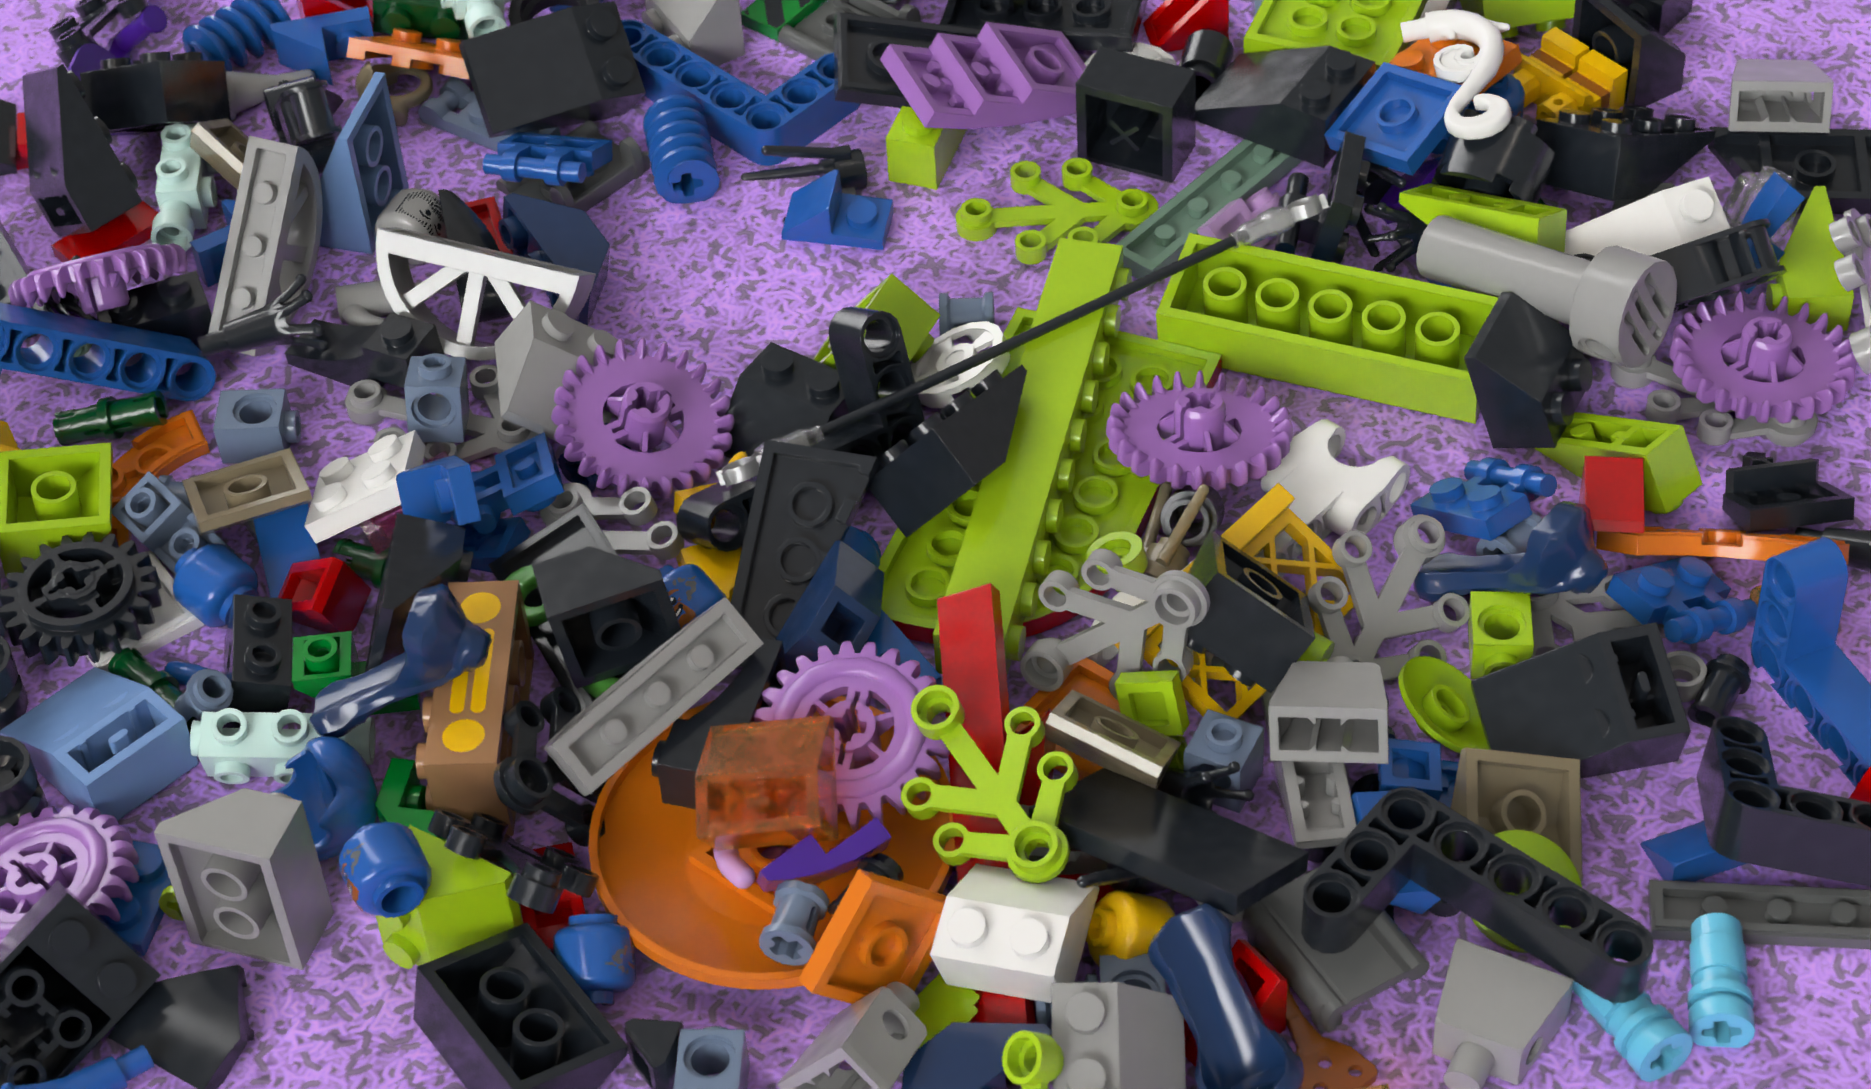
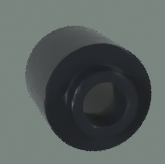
M1199 30L1192 33L1186 39L1179 66L1196 70V102L1232 63L1234 55L1232 43L1226 36L1214 30Z
M1185 485L1182 489H1177L1162 508L1160 516L1161 527L1167 537H1170L1196 492L1192 489L1191 485ZM1208 486L1209 493L1199 510L1203 518L1194 519L1181 542L1185 547L1191 548L1202 545L1212 530L1216 532L1223 521L1225 513L1223 500L1219 493L1211 486Z

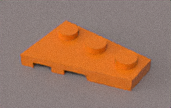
M393 28L392 36L349 38L347 58L366 60L369 58L392 57L391 66L432 70L434 65L439 66V74L470 80L459 48V44L462 41L437 38L436 44L421 41V32L402 28Z

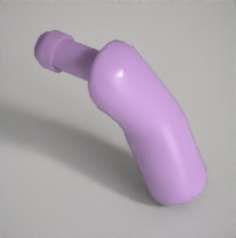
M706 817L700 822V828L716 844L713 852L718 869L734 886L739 889H747L755 881L754 869L739 857L736 838L733 836L725 837L717 827L715 820Z

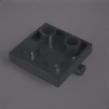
M1345 132L1322 194H1325L1329 207L1323 209L1315 216L1297 221L1277 231L1275 251L1295 255L1299 240L1310 243L1308 258L1341 264L1349 240V233L1344 232L1345 228L1347 229L1348 225L1356 226L1364 202V196L1356 194V190H1363L1371 163L1369 160L1362 159L1366 137ZM1296 172L1289 176L1286 194L1279 199L1277 211L1286 208L1294 201L1309 197L1307 196L1309 178L1305 174Z

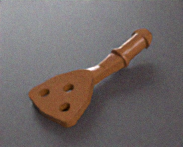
M1254 947L1266 959L1264 953L1260 949ZM1287 984L1286 1026L1296 1046V1054L1299 1055L1304 1065V1079L1300 1089H1315L1317 1087H1324L1325 1089H1366L1373 1084L1378 1077L1377 1067L1351 1046L1321 1036L1300 1011L1290 992V986ZM1328 1061L1331 1063V1066L1321 1068L1318 1063ZM1358 1070L1361 1072V1075L1352 1076L1349 1072Z

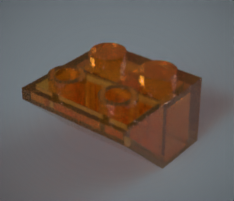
M825 715L711 726L695 774L697 838L717 851L797 844L810 834H812L817 842L839 840L834 717Z

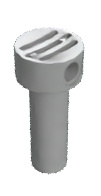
M1439 215L1425 228L1417 249L1416 266L1419 274L1423 277L1461 290L1500 297L1502 292H1513L1551 319L1568 324L1573 346L1581 353L1629 369L1641 367L1654 355L1665 337L1676 304L1677 279L1674 268L1665 260L1620 246L1606 247L1594 256L1592 261L1453 217Z

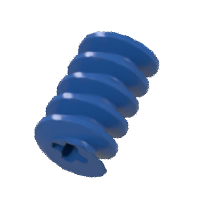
M234 0L230 6L219 8L215 12V16L207 15L199 21V25L191 24L185 28L182 35L185 53L203 52L204 61H224L225 71L233 72L230 59L238 66L245 67L248 64L246 50L256 58L264 55V47L261 40L270 48L275 49L271 24L290 21L291 18L278 0Z
M669 95L657 100L649 107L643 119V131L646 136L645 141L651 162V171L654 175V185L660 196L666 201L675 204L706 201L714 196L719 189L720 183L717 164L714 159V150L711 145V137L708 132V124L704 117V109L694 98L685 95Z

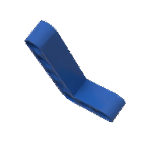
M630 19L621 20L646 91L644 96L653 102L669 95H685L694 98L704 109V117L708 124L710 136L756 164L765 166L777 165L790 158L765 156L761 153L763 146H807L861 106V103L835 101L834 52L820 57L769 94L764 95L643 22Z
M0 303V375L2 369L142 394L159 390L165 398L182 401H196L204 398L211 392L215 384L216 372L214 366L206 357H203L202 352L192 340L185 337ZM41 334L34 345L21 348L24 340L29 336ZM92 344L90 350L85 355L74 357L76 350L81 346ZM143 353L141 359L136 364L125 366L128 359L133 355ZM193 362L191 368L186 373L176 375L179 368L184 364Z
M1822 537L1767 559L1753 631L1751 655L1755 667H1763L1775 681V683L1770 685L1790 709L1796 707L1809 722L1804 726L1824 750L1830 748L1843 765L1839 766V768L1856 787L1871 766V684L1836 644L1848 583V568L1845 558L1836 543L1830 538Z

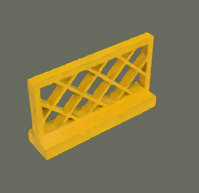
M1277 483L1221 535V537L1277 575L1278 573L1304 575L1306 595H1308L1309 589L1317 582V576H1334L1346 585L1349 592L1342 567L1333 559L1332 549L1289 509L1295 498L1280 483ZM1285 531L1302 547L1303 561L1276 559L1275 538ZM1262 550L1264 551V558L1256 557ZM1194 560L1182 571L1188 573ZM1351 595L1348 596L1347 603L1341 608L1343 617L1355 608ZM1325 600L1327 603L1330 604L1335 603V601ZM1310 607L1314 632L1324 636L1318 614ZM1160 623L1147 629L1144 660L1151 667L1154 658L1161 650L1159 646L1162 644L1163 625ZM1120 642L1114 644L1118 649ZM1194 650L1193 667L1181 682L1184 699L1203 717L1209 709L1239 719L1267 692L1266 689L1257 683L1248 691V687L1236 680L1225 667L1206 665L1205 653L1200 654ZM1167 659L1172 666L1179 668L1177 663ZM1207 679L1235 681L1236 703L1227 712L1208 695Z

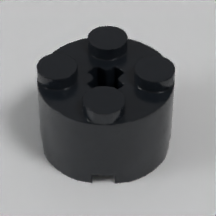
M1464 109L1460 113L1464 117H1474L1483 114L1472 109ZM1511 116L1509 124L1501 132L1491 137L1465 140L1450 134L1432 179V184L1538 204L1554 165L1556 153L1535 136L1538 128L1534 123L1522 117Z

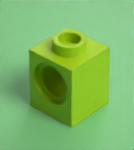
M1470 592L1468 619L1470 679H1478L1533 658L1534 640L1531 597L1529 593Z

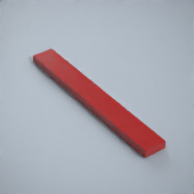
M988 583L937 599L943 685L956 693L965 711V719L962 726L998 774L1007 739L1004 721L1010 712L1000 591L994 585ZM945 712V717L948 718L951 713ZM949 751L950 786L976 789ZM952 813L953 822L962 824L968 832L1009 835L998 818ZM954 837L955 850L962 845V837ZM971 857L966 863L956 866L957 882L959 883L976 864L1010 869L1008 862ZM974 990L980 996V999L974 1004L978 1012L969 1023L1036 1024L1034 1000Z

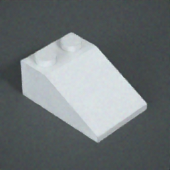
M1708 176L1659 191L1567 230L1564 253L1573 256L1583 253L1596 256L1606 247L1620 246L1650 256L1730 229V226Z

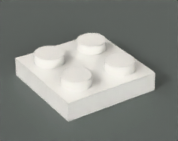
M415 430L398 438L395 434L387 435L371 445L366 453L351 460L348 457L338 458L320 471L304 525L316 544L401 505L396 475L402 471L422 465L426 446Z

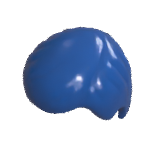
M321 736L308 741L305 748L285 764L286 769L293 768L290 781L284 787L271 792L283 793L295 800L302 801L319 862L338 856L345 843L360 828L375 823L377 818L375 802L378 793L373 775L358 751L337 737Z

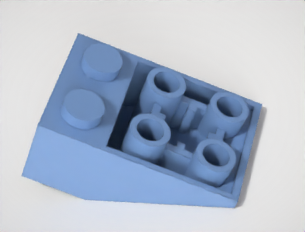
M93 667L0 730V736L15 738L25 745L35 769L73 805H78L80 810L87 807L97 808L102 815H112L117 821L199 764L197 756H192L190 734L185 718L150 687L97 667Z

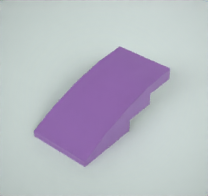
M986 22L977 37L938 33L929 48L889 44L880 58L925 128L977 129L1004 127L1048 120L1076 113L1075 84L1087 67L1062 31Z

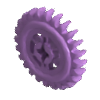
M148 243L34 270L27 277L13 281L8 289V294L12 305L31 308L35 302L39 307H43L44 303L48 301L50 294L54 302L59 303L61 298H65L66 292L73 294L75 299H79L81 310L85 315L128 305L130 298L126 285L131 278L139 285L141 283V274L147 279L151 276L154 280H157L159 273L171 277L173 272L181 274L187 271V257L185 250L174 243L165 245Z
M1739 292L1735 298L1733 311H1730L1725 307L1723 297L1719 295L1715 299L1712 315L1709 313L1706 304L1700 302L1697 306L1695 317L1691 312H1686L1682 323L1675 327L1669 356L1673 361L1672 370L1676 376L1682 379L1681 384L1686 390L1697 392L1696 399L1702 403L1715 402L1714 410L1721 413H1726L1730 410L1735 411V417L1738 419L1746 420L1751 415L1755 416L1759 423H1768L1770 418H1776L1782 424L1791 423L1792 416L1800 420L1812 419L1814 412L1824 414L1831 410L1832 405L1842 402L1845 399L1846 392L1854 384L1857 361L1852 353L1850 340L1846 339L1841 343L1843 336L1842 326L1837 325L1829 334H1825L1828 325L1827 313H1823L1816 323L1808 324V303L1802 306L1798 314L1794 316L1788 315L1787 296L1781 299L1779 306L1774 311H1769L1765 303L1766 297L1764 292L1760 293L1754 309H1749L1744 304L1743 293ZM1724 362L1732 363V365L1727 366Z
M645 338L639 340L635 355H629L624 347V341L619 339L615 345L613 359L606 355L602 345H598L593 357L594 366L589 364L584 355L579 356L576 364L578 377L571 369L566 370L562 380L563 386H559L555 391L554 402L556 406L552 411L551 419L558 427L554 438L558 443L567 445L564 451L565 459L570 462L581 461L578 473L581 476L598 475L597 487L605 489L612 483L616 484L618 496H622L633 487H644L649 492L656 490L662 499H669L672 495L673 486L678 490L693 488L694 480L699 483L709 481L711 469H717L723 465L724 452L731 447L732 435L729 432L733 429L735 419L732 414L725 415L730 407L731 399L725 395L715 400L720 391L721 379L715 378L710 383L702 385L707 370L706 363L702 362L697 369L688 372L685 370L689 356L688 350H684L680 357L670 362L668 361V344L666 341L661 344L654 357L648 355ZM606 410L614 414L618 419L604 425L603 411ZM679 419L682 423L681 435L671 424ZM662 441L671 445L665 450L647 453L648 450L654 449ZM622 444H625L626 446H628V447H630V448H632V449H634V450H639V452L632 451V450H630V449H628V448L622 446Z
M1199 370L1193 387L1187 388L1182 383L1180 372L1176 371L1173 380V390L1165 389L1160 377L1155 375L1152 383V396L1147 394L1140 382H1137L1134 387V400L1127 392H1122L1119 404L1113 403L1111 406L1110 416L1106 424V435L1109 438V449L1117 455V460L1123 466L1131 467V472L1137 476L1144 477L1150 475V482L1161 485L1168 481L1171 482V488L1182 489L1185 485H1191L1192 489L1197 491L1200 485L1205 484L1212 486L1215 490L1226 489L1227 483L1242 486L1248 484V477L1257 480L1266 476L1267 470L1271 471L1281 464V459L1290 452L1293 426L1289 420L1287 407L1280 408V400L1277 395H1273L1265 404L1266 391L1263 385L1257 388L1252 397L1247 398V381L1245 377L1240 379L1235 390L1229 392L1226 391V376L1224 372L1220 373L1218 382L1213 388H1207L1203 372Z
M844 641L837 655H833L829 648L823 645L818 648V660L812 662L804 655L798 656L796 663L799 671L796 674L788 670L779 671L776 675L782 689H765L762 692L764 702L770 707L757 709L754 715V722L761 729L751 734L750 742L754 749L761 751L755 755L753 763L759 772H764L771 768L763 780L765 789L772 793L779 786L783 785L779 794V802L785 810H788L793 802L801 798L799 813L804 822H809L812 814L819 807L822 808L823 821L829 830L833 828L834 821L840 811L846 812L849 825L854 831L859 827L861 811L866 809L873 819L877 817L883 824V804L886 802L897 809L901 815H905L906 808L901 801L903 786L909 780L919 777V775H926L934 780H939L941 777L940 768L930 756H939L941 758L949 756V750L942 740H932L925 737L911 716L913 699L922 689L937 685L935 678L931 676L919 677L921 667L920 663L916 660L906 661L899 666L901 660L900 652L896 648L887 650L881 657L877 656L875 642H867L860 653H855L851 641ZM847 695L845 701L836 703L830 708L825 705L829 700ZM871 698L878 700L890 712L874 717L869 709ZM817 711L823 718L821 721L822 734L806 739L807 726L813 714ZM936 715L932 720V724L941 723L947 718ZM858 723H859V727H860L861 733H857V731H858ZM894 725V736L887 750L883 752L881 750L880 735ZM811 752L828 753L830 758L829 766L821 763ZM926 791L920 792L916 796L923 800L926 797Z
M66 805L59 813L54 806L42 809L39 817L34 818L29 812L21 815L19 823L15 826H12L10 823L0 826V908L15 910L14 913H8L0 909V943L16 923L57 880L97 915H107L116 922L120 921V914L110 898L118 897L126 902H131L133 899L132 893L123 880L132 883L139 881V875L134 867L139 862V856L133 847V841L127 829L121 827L112 815H102L99 809L93 807L80 810L78 805ZM61 854L76 858L61 865ZM22 871L30 877L32 882L27 881Z

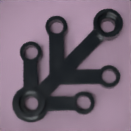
M80 0L74 6L81 17L80 21L77 22L74 16L70 15L55 23L48 30L59 48L56 54L68 70L76 51L85 44H97L93 37L118 13H120L123 19H128L145 9L149 3L147 0Z
M559 686L541 699L540 709L534 703L522 700L504 713V728L509 736L513 738L511 757H507L496 766L493 775L494 785L499 799L505 806L522 815H533L542 810L565 823L566 832L572 841L580 846L587 847L589 846V829L595 806L590 804L580 806L553 790V786L560 784L582 796L548 753L546 762L536 758L537 734L543 730L545 720L550 724V741L567 723L581 712L580 701L574 692L566 687ZM606 782L591 794L582 797L596 804ZM603 820L602 828H601V832H600V836H601V837L605 834V821H604V820Z
M435 809L427 830L446 839L444 847L454 853L474 860L483 858L503 863L514 874L506 893L512 900L534 910L553 914L563 889L583 897L590 898L592 896L599 876L586 868L578 866L581 860L575 855L552 846H546L542 855L515 842L512 837L505 834L509 826L507 823L482 812L475 811L470 820L444 809Z

